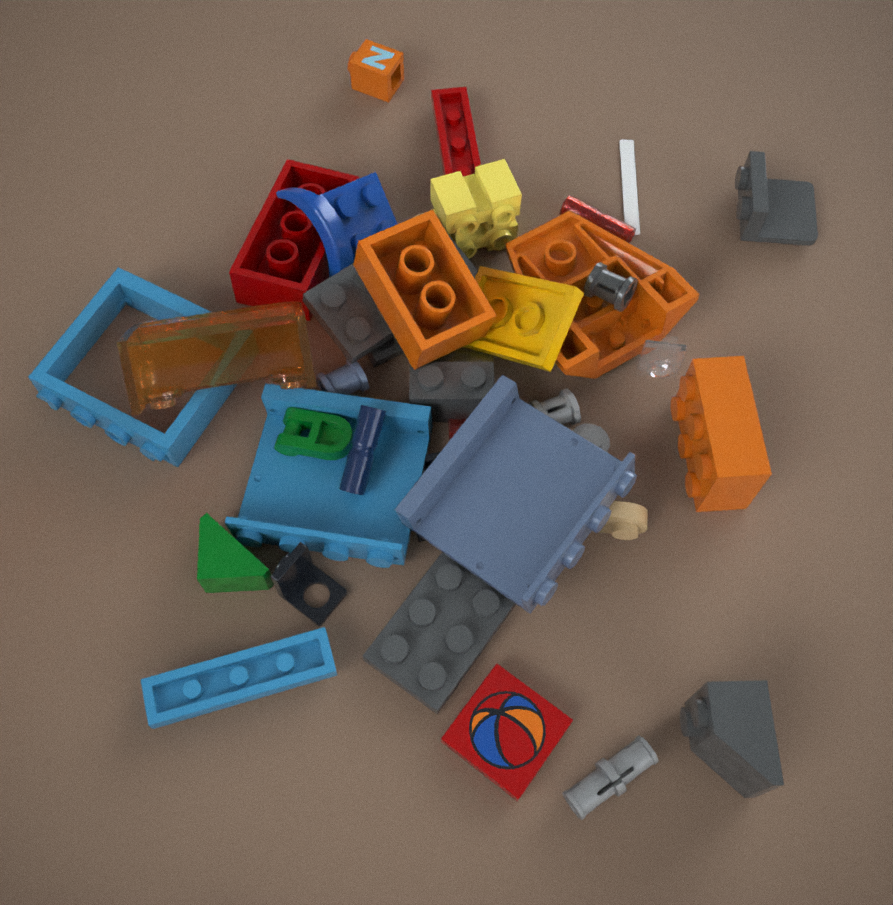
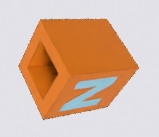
M365 39L357 52L354 51L348 61V72H350L352 89L389 103L404 81L403 52Z

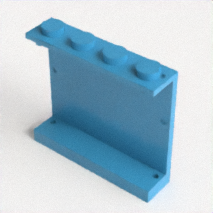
M265 383L261 399L267 411V417L238 518L226 516L225 524L233 537L242 545L249 547H261L262 543L277 545L281 550L291 553L302 542L309 548V551L321 552L326 558L336 561H346L349 557L365 559L368 564L380 568H389L392 564L404 566L411 530L403 525L395 508L424 472L425 457L428 453L433 429L431 407ZM361 405L386 411L378 445L373 452L374 460L365 495H357L339 489L348 454L338 460H324L303 455L286 456L274 449L278 434L283 433L285 428L283 418L287 408L294 407L340 416L350 423L353 433ZM311 429L301 431L300 436L308 437Z

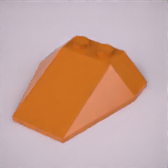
M568 211L505 244L514 273L576 286L583 293L590 272L599 262L607 265V270L626 279L632 276L638 280L635 293L623 312L615 310L614 304L597 296L589 298L583 295L555 361V364L565 375L597 379L660 343L699 299L700 294L673 267L572 211Z

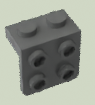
M750 151L744 167H738L735 177V189L738 190L736 218L740 221V240L813 245L818 238L814 186L806 181L767 179L765 152Z

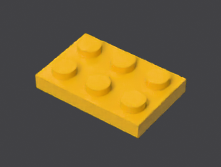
M480 266L475 280L497 316L485 337L464 347L551 372L584 293L576 286Z

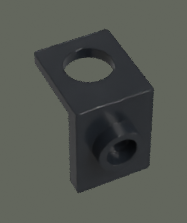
M302 542L291 553L281 559L271 575L278 595L318 626L325 622L348 594L344 587L313 564L309 548ZM314 584L324 585L330 591L329 600L322 607L313 608L304 601L305 591Z

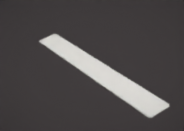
M620 140L625 234L640 235L634 141Z

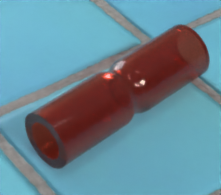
M569 195L561 206L560 215L572 211L629 244L635 235L636 228L609 214L601 213L599 209L572 195Z

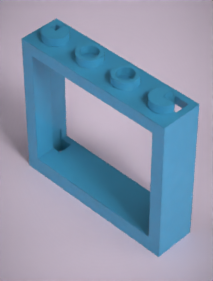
M118 267L28 378L38 390L36 397L47 402L51 409L58 410L62 407L70 411V415L82 425L92 428L95 424L103 428L106 435L123 446L130 442L139 447L140 452L153 462L155 459L160 462L164 460L179 467L259 355V350L252 331ZM125 305L137 309L224 352L166 433L65 383V380Z

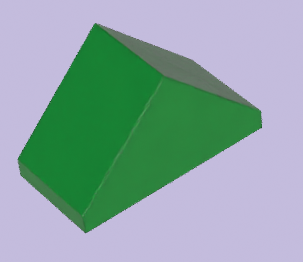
M206 512L200 518L197 565V580L206 593L270 590L274 586L270 570Z

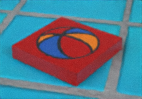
M496 663L444 733L440 742L518 802L573 722V719Z

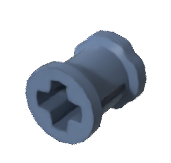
M346 360L344 366L326 375L322 372L316 374L318 386L324 392L349 395L359 389L362 392L369 389L367 377L357 361L351 364Z

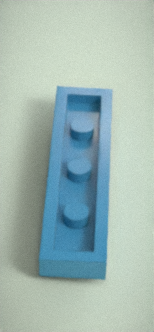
M323 627L141 679L148 726L156 729L331 678L338 674L327 631Z

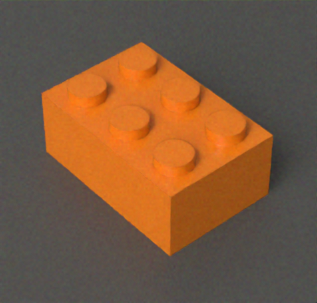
M433 209L358 241L353 266L414 370L486 336L497 315Z
M744 356L692 359L686 375L680 378L679 390L677 395L672 397L670 405L673 421H678L681 433L678 436L679 456L681 459H686L688 472L685 476L686 493L689 498L694 499L696 512L747 509L772 475L745 358Z

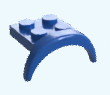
M376 172L320 195L306 189L292 187L276 192L278 198L288 200L300 208L314 225L326 251L329 278L354 263L359 240L397 225Z

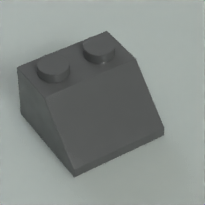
M459 348L416 370L410 364L409 404L430 406L432 422H465L494 386V361L492 355L469 348Z
M767 680L706 682L685 702V707H682L680 710L681 731L684 737H689L691 751L744 798H756L784 786Z

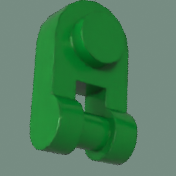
M290 407L286 409L283 418L284 431L278 434L274 449L277 452L286 456L303 455L324 460H338L344 458L351 450L353 431L350 423L340 416ZM311 429L308 437L300 436L301 431Z

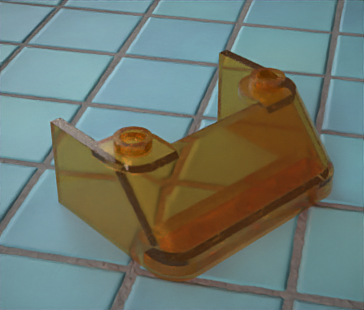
M300 301L280 302L132 325L116 342L132 415L142 414L146 404H150V409H164L175 406L177 404L176 398L183 396L186 391L265 379H270L273 383H280L281 389H294L306 384L307 388L316 387L306 319Z

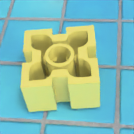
M505 159L476 166L475 174L463 177L461 171L430 179V200L434 207L433 210L444 229L468 259L472 258L479 248L486 247L488 251L503 250L506 243L517 238L518 223L515 217L520 215L522 193Z

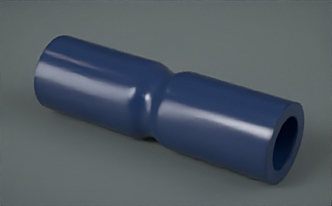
M365 405L360 406L352 437V448L347 456L339 487L340 490L357 495H365L374 460L373 452L378 445L386 411Z

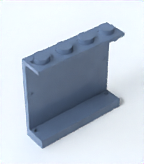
M502 375L398 504L395 511L403 525L531 614L538 604L545 606L552 598L558 587V583L555 580L566 567L571 570L580 560L585 550V546L582 544L591 531L598 533L605 526L612 512L609 507L619 495L624 498L632 489L637 478V474H635V455L629 452L623 461L615 458L519 399L517 383Z

